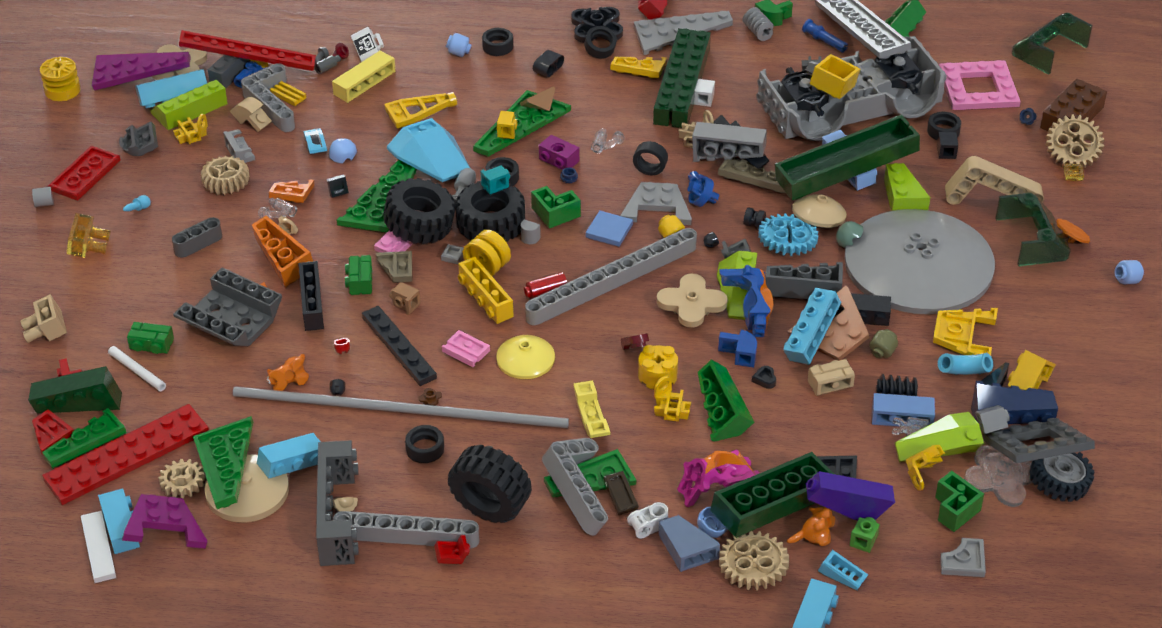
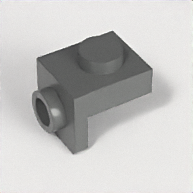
M746 239L731 246H728L725 240L722 241L724 249L721 252L725 259L737 251L751 252Z

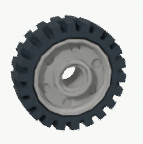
M1081 452L1033 460L1029 469L1030 479H1033L1032 483L1034 485H1038L1037 489L1039 491L1045 490L1044 494L1046 496L1051 494V498L1055 500L1057 497H1059L1060 501H1065L1067 498L1068 502H1072L1074 499L1077 501L1087 494L1094 480L1095 472L1092 469V464L1088 463V458H1082L1083 454Z

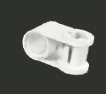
M657 502L643 509L636 510L627 517V523L633 526L635 535L638 538H645L659 531V521L668 518V507L664 503Z

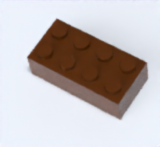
M1076 79L1043 111L1040 128L1048 131L1049 128H1052L1053 122L1057 123L1059 118L1063 120L1064 116L1071 119L1072 114H1074L1075 119H1078L1079 115H1081V120L1088 117L1087 122L1089 123L1104 108L1107 91L1083 80Z

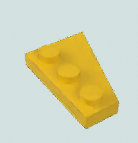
M614 57L610 70L618 73H631L635 76L643 75L649 78H659L667 64V57H661V60H653L652 57H646L643 60H638L636 57Z

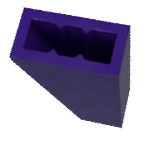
M820 471L806 483L808 500L856 521L860 517L864 519L871 517L876 520L895 503L893 486Z

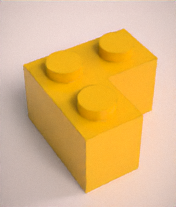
M1025 350L1017 360L1018 366L1016 370L1012 371L1009 375L1008 386H1019V389L1027 390L1028 388L1038 389L1042 380L1048 382L1056 364Z

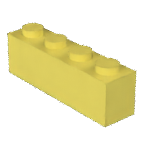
M378 51L333 80V95L347 103L393 74L395 72L394 58L382 51Z

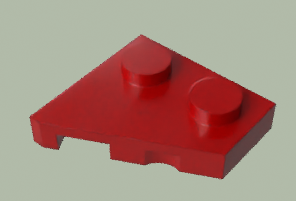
M46 410L32 420L41 454L62 438L68 439L71 437L74 431L71 426L50 410Z

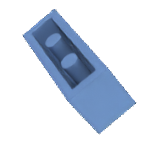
M874 393L873 425L924 428L934 423L935 398Z

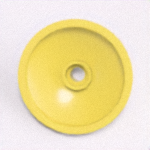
M519 335L508 339L499 347L496 359L499 368L508 376L518 379H533L544 375L552 368L555 361V352L553 347L540 337Z

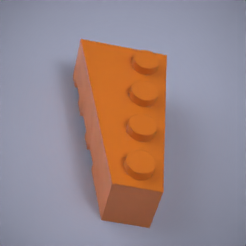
M267 215L252 224L256 241L286 288L300 278L299 263L313 261L311 252Z

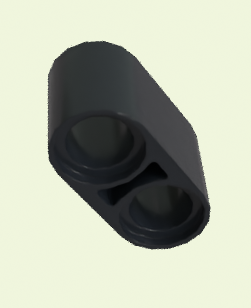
M546 50L535 60L532 69L534 72L549 78L562 67L564 56L552 50Z

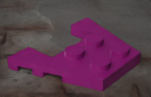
M140 495L124 530L122 541L142 542L143 528L185 532L186 547L206 549L207 539L183 498Z

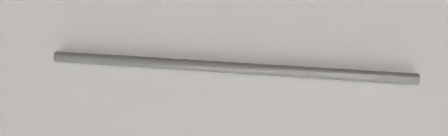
M246 387L233 388V396L558 428L569 427V418Z

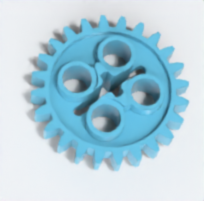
M784 213V216L777 214V217L771 215L770 219L765 218V222L762 221L761 225H759L758 238H760V242L764 243V247L769 246V250L775 249V253L781 251L783 255L789 253L792 256L793 253H796L799 256L800 252L806 254L807 250L812 251V248L816 247L818 231H816L817 227L795 218L794 214L789 217Z

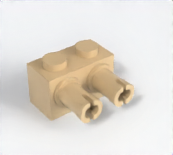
M51 294L33 302L35 314L20 320L25 330L23 332L24 338L28 343L42 336L47 337L51 341L67 333L62 311Z

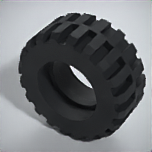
M408 178L406 181L401 180L394 184L388 191L383 220L390 232L393 231V234L396 237H401L403 241L407 242L408 240L413 244L421 243L422 245L428 244V242L432 244L442 240L449 234L456 206L452 195L449 194L446 188H442L440 184H435L428 179L426 181L422 180V178Z
M477 181L476 184L472 183L468 185V188L465 187L456 198L457 228L468 240H473L483 230H492L508 242L509 239H514L521 232V222L525 219V200L520 190L515 186L512 187V184L509 183V187L489 194L481 185V181ZM488 211H495L494 213H484Z
M474 445L468 447L462 452L448 473V486H450V492L455 495L457 502H460L465 509L470 510L473 515H478L481 519L491 520L494 523H505L515 519L532 491L531 480L528 478L526 470L522 469V465L514 461L513 457L509 454L506 455L500 449H493L492 446Z

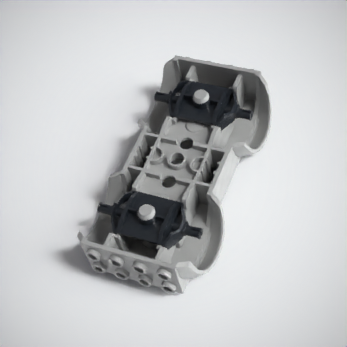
M915 36L904 38L911 42L912 49L902 54L890 55L886 59L876 57L875 61L873 58L862 61L859 51H856L853 56L840 58L860 68L855 87L840 99L834 98L830 94L810 85L814 67L819 64L816 62H809L806 69L801 72H794L792 67H788L786 69L787 75H785L781 82L780 80L770 82L766 76V69L760 71L759 79L757 80L758 93L756 97L785 139L800 136L807 140L819 141L822 140L823 136L836 132L843 125L893 113L898 116L902 114L904 118H917L925 115L936 103L942 102L946 73L930 56V53L926 51L922 43Z

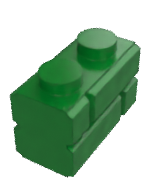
M350 256L349 264H345V273L349 275L345 277V287L349 288L351 295H360V293L362 295L371 294V256Z
M133 322L131 330L127 335V340L131 350L168 354L170 346L174 341L172 326Z

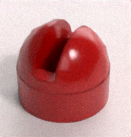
M341 338L335 340V351L339 354H342L344 351L348 353L350 350L349 339Z

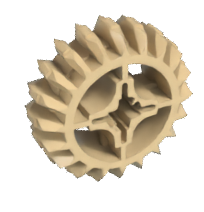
M225 155L222 158L218 156V159L212 158V161L206 162V165L201 170L203 186L206 190H210L211 193L216 192L217 195L223 193L225 196L226 193L239 192V189H244V185L248 184L250 177L249 169L244 160H240L239 157L234 158L233 156L227 157Z

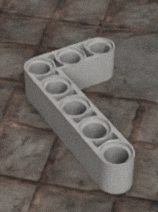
M274 64L243 78L241 84L244 98L253 97L263 104L261 109L272 120L271 122L283 132L293 131L295 129L293 111L270 91V88L275 89L274 86L276 84L279 85L280 81L287 82L285 66L283 64Z
M590 438L553 442L543 455L542 462L582 529L589 535H596L607 522L608 516L577 464L592 459L599 450L598 444Z

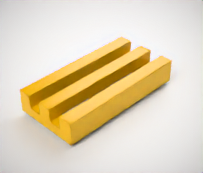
M280 81L279 85L276 84L274 86L275 89L270 88V91L276 97L293 106L306 99V93L283 81Z

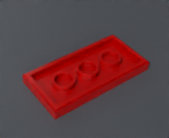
M91 145L54 179L48 187H51L52 192L78 201L121 161L120 155Z

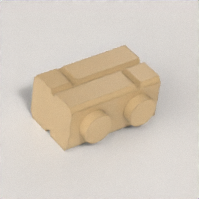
M846 359L834 360L823 365L817 364L809 368L808 382L816 396L854 386L855 373Z

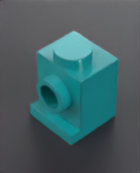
M502 165L487 171L484 169L480 170L481 185L489 194L509 187L510 174Z

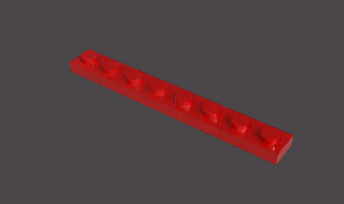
M181 30L179 40L180 47L271 64H283L287 67L303 70H314L316 55L184 30Z

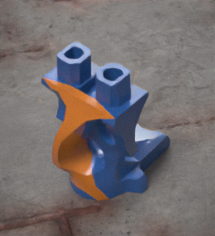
M746 265L742 269H720L719 272L723 286H736L748 291L743 303L747 329L752 330V334L755 337H764V330L767 329L774 305L772 293L766 285L765 272L758 268H752L750 265Z

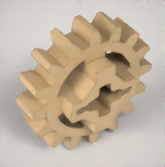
M180 459L179 463L172 461V466L165 465L166 470L160 471L159 483L161 490L165 491L167 496L172 493V497L180 495L184 499L186 494L192 497L193 491L198 493L199 487L204 486L205 475L203 467H199L198 462L192 464L191 459L187 462Z

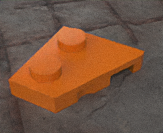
M310 179L308 184L299 185L298 181L274 183L269 190V198L279 201L287 200L294 203H304L314 187V180Z

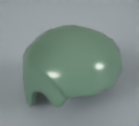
M853 221L843 223L836 234L838 245L843 248L853 245V238H860L862 236L863 226Z

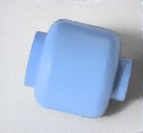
M455 33L453 36L450 35L446 44L448 52L459 57H463L465 53L469 54L472 46L469 44V38L459 33Z
M1123 260L1116 266L1114 274L1121 284H1137L1143 278L1144 269L1137 260Z

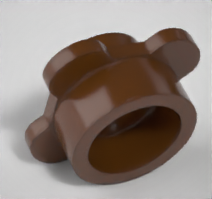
M426 388L424 393L418 398L424 405L436 406L439 403V399L442 398V393L436 392L432 388Z

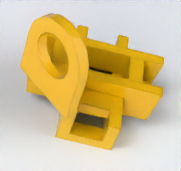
M200 114L197 123H193L190 117H187V121L182 123L178 120L179 129L173 130L180 144L185 142L191 144L202 140L201 137L207 135L208 124L206 115Z
M668 376L660 378L654 387V397L656 399V406H654L655 416H663L664 420L678 422L679 419L688 420L691 402L683 401L684 390H680V393H672V380ZM664 381H667L666 385L663 388L659 389L660 385Z
M932 445L906 459L909 470L908 474L918 491L924 489V482L919 469L931 468L933 465L943 462L941 456L945 452L940 445Z

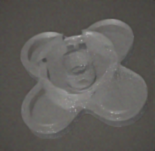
M993 446L979 447L974 457L977 466L967 469L964 480L983 493L994 492L998 500L1004 505L1010 507L1020 506L1026 496L1023 486L1029 485L1033 481V479H1030L1029 473L1031 463L1028 461L1015 463L993 448Z

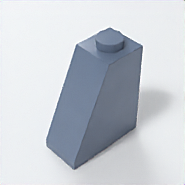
M677 515L659 521V537L680 572L719 559V542L681 516Z

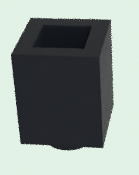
M939 132L937 140L939 159H956L959 146L957 133Z

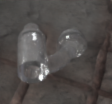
M602 128L596 132L591 150L595 153H601L603 150L609 149L616 144H622L625 140L624 134L617 131L612 135V140L606 142V130Z
M270 198L269 204L276 211H271L269 207H261L258 216L260 218L266 215L269 218H279L281 216L292 218L297 212V207L280 198Z

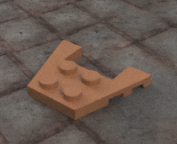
M847 286L837 292L841 301L840 306L844 310L833 318L818 348L822 353L838 361L842 360L870 338ZM793 327L788 330L789 335H791Z

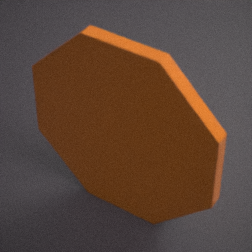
M1056 220L1057 226L1063 231L1062 237L1070 236L1068 242L1074 243L1077 240L1089 244L1090 238L1081 228L1067 220Z

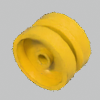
M483 230L464 246L463 257L464 260L476 257L490 275L493 276L510 261L511 251L507 242L498 233L492 230Z

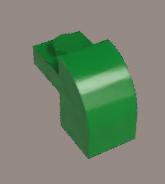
M771 0L755 3V7L760 9L770 22L773 23V26H780L784 19L792 17L793 3L790 0L777 5Z

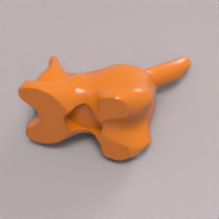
M305 354L288 358L283 365L275 370L267 369V382L275 385L273 390L283 391L291 382L304 385L308 381L309 374L304 370L303 366Z
M810 507L809 510L813 514L812 517L804 523L802 530L786 541L790 544L805 538L813 544L820 546L828 545L831 542L829 528L835 525V516L832 515V510L826 507Z

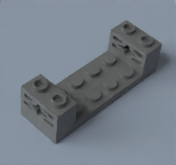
M352 440L318 442L316 540L320 566L355 564V555H359L358 542H354L357 541V529L352 528V521H333V511H330L333 508V495L330 494L334 492V485L355 484V475H359L358 463H354V461H357V450L352 448Z

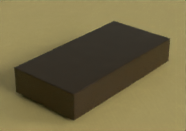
M620 471L604 476L603 481L618 515L638 510V503L624 472Z

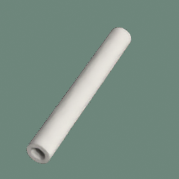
M112 346L109 348L108 354L161 392L166 388V383L117 347Z

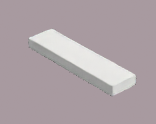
M102 511L81 515L94 582L98 583L116 578Z

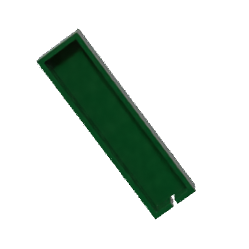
M678 28L654 105L653 125L669 126V111H672V127L682 128V123L689 124L694 106L697 81L702 79L710 51L711 32Z
M901 114L775 163L776 181L791 200L794 201L920 151V134L910 126V123Z

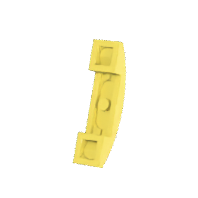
M593 380L573 383L580 416L588 436L594 438L610 435L608 423L603 417L597 400V391Z

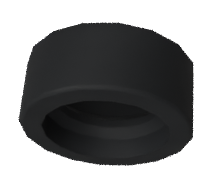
M595 26L587 32L584 42L585 50L592 57L598 59L607 58L614 53L617 38L611 29L604 26ZM603 37L609 41L610 46L607 48L596 47L591 42V39Z
M499 27L487 30L482 36L483 50L492 56H503L510 53L514 47L513 34L509 30ZM497 40L505 41L502 43H492V41Z
M942 111L936 112L929 117L927 132L931 138L938 140L939 132H956L957 138L959 137L961 120L956 114ZM937 125H948L952 128L944 129Z
M652 141L639 144L633 155L635 168L639 172L650 176L663 172L668 161L666 149ZM641 154H653L659 159L660 163H649L642 158Z
M498 157L489 161L485 167L486 171L502 165L504 169L511 172L509 183L512 184V187L517 184L519 180V165L516 161L506 157Z
M420 425L411 429L405 438L408 457L418 463H431L439 459L444 453V436L437 427L431 425ZM423 439H430L436 442V445L428 449H419L413 446L414 443Z

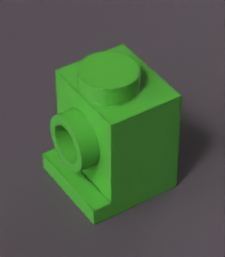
M860 517L851 532L850 546L870 553L878 537L880 524L871 517H866L865 519ZM858 537L867 540V542L859 540Z

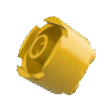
M646 345L643 347V351L638 359L639 381L645 383L647 388L653 390L657 381L664 376L670 377L674 384L677 381L678 356L674 348L660 345ZM664 381L660 385L659 389L663 388L666 385L667 381Z

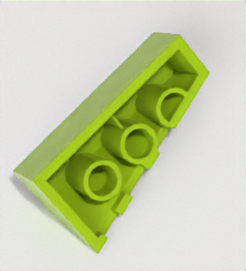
M217 80L211 81L157 105L151 110V114L167 130L178 126V120L181 123L187 121V117L193 120L199 117L200 114H206L227 105L225 87Z

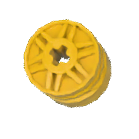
M54 57L42 63L40 74L47 98L53 101H67L79 94L80 82L77 76L76 64L72 59Z

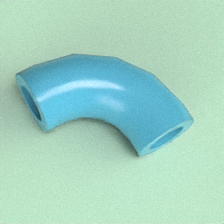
M945 353L938 359V368L941 372L949 374L988 373L993 369V360L988 353L976 355Z

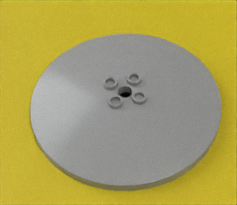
M902 209L876 215L860 224L863 226L862 236L860 238H853V245L846 246L844 260L847 273L861 292L867 295L891 296L892 309L913 314H938V311L960 310L971 305L986 293L992 283L995 270V259L992 249L980 233L959 219L929 210Z

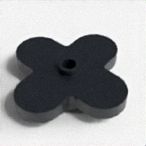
M599 7V10H591V8L574 10L571 13V22L577 26L574 29V38L584 43L587 32L591 28L604 26L611 29L616 35L617 40H619L623 36V26L617 23L620 19L619 10L614 7Z

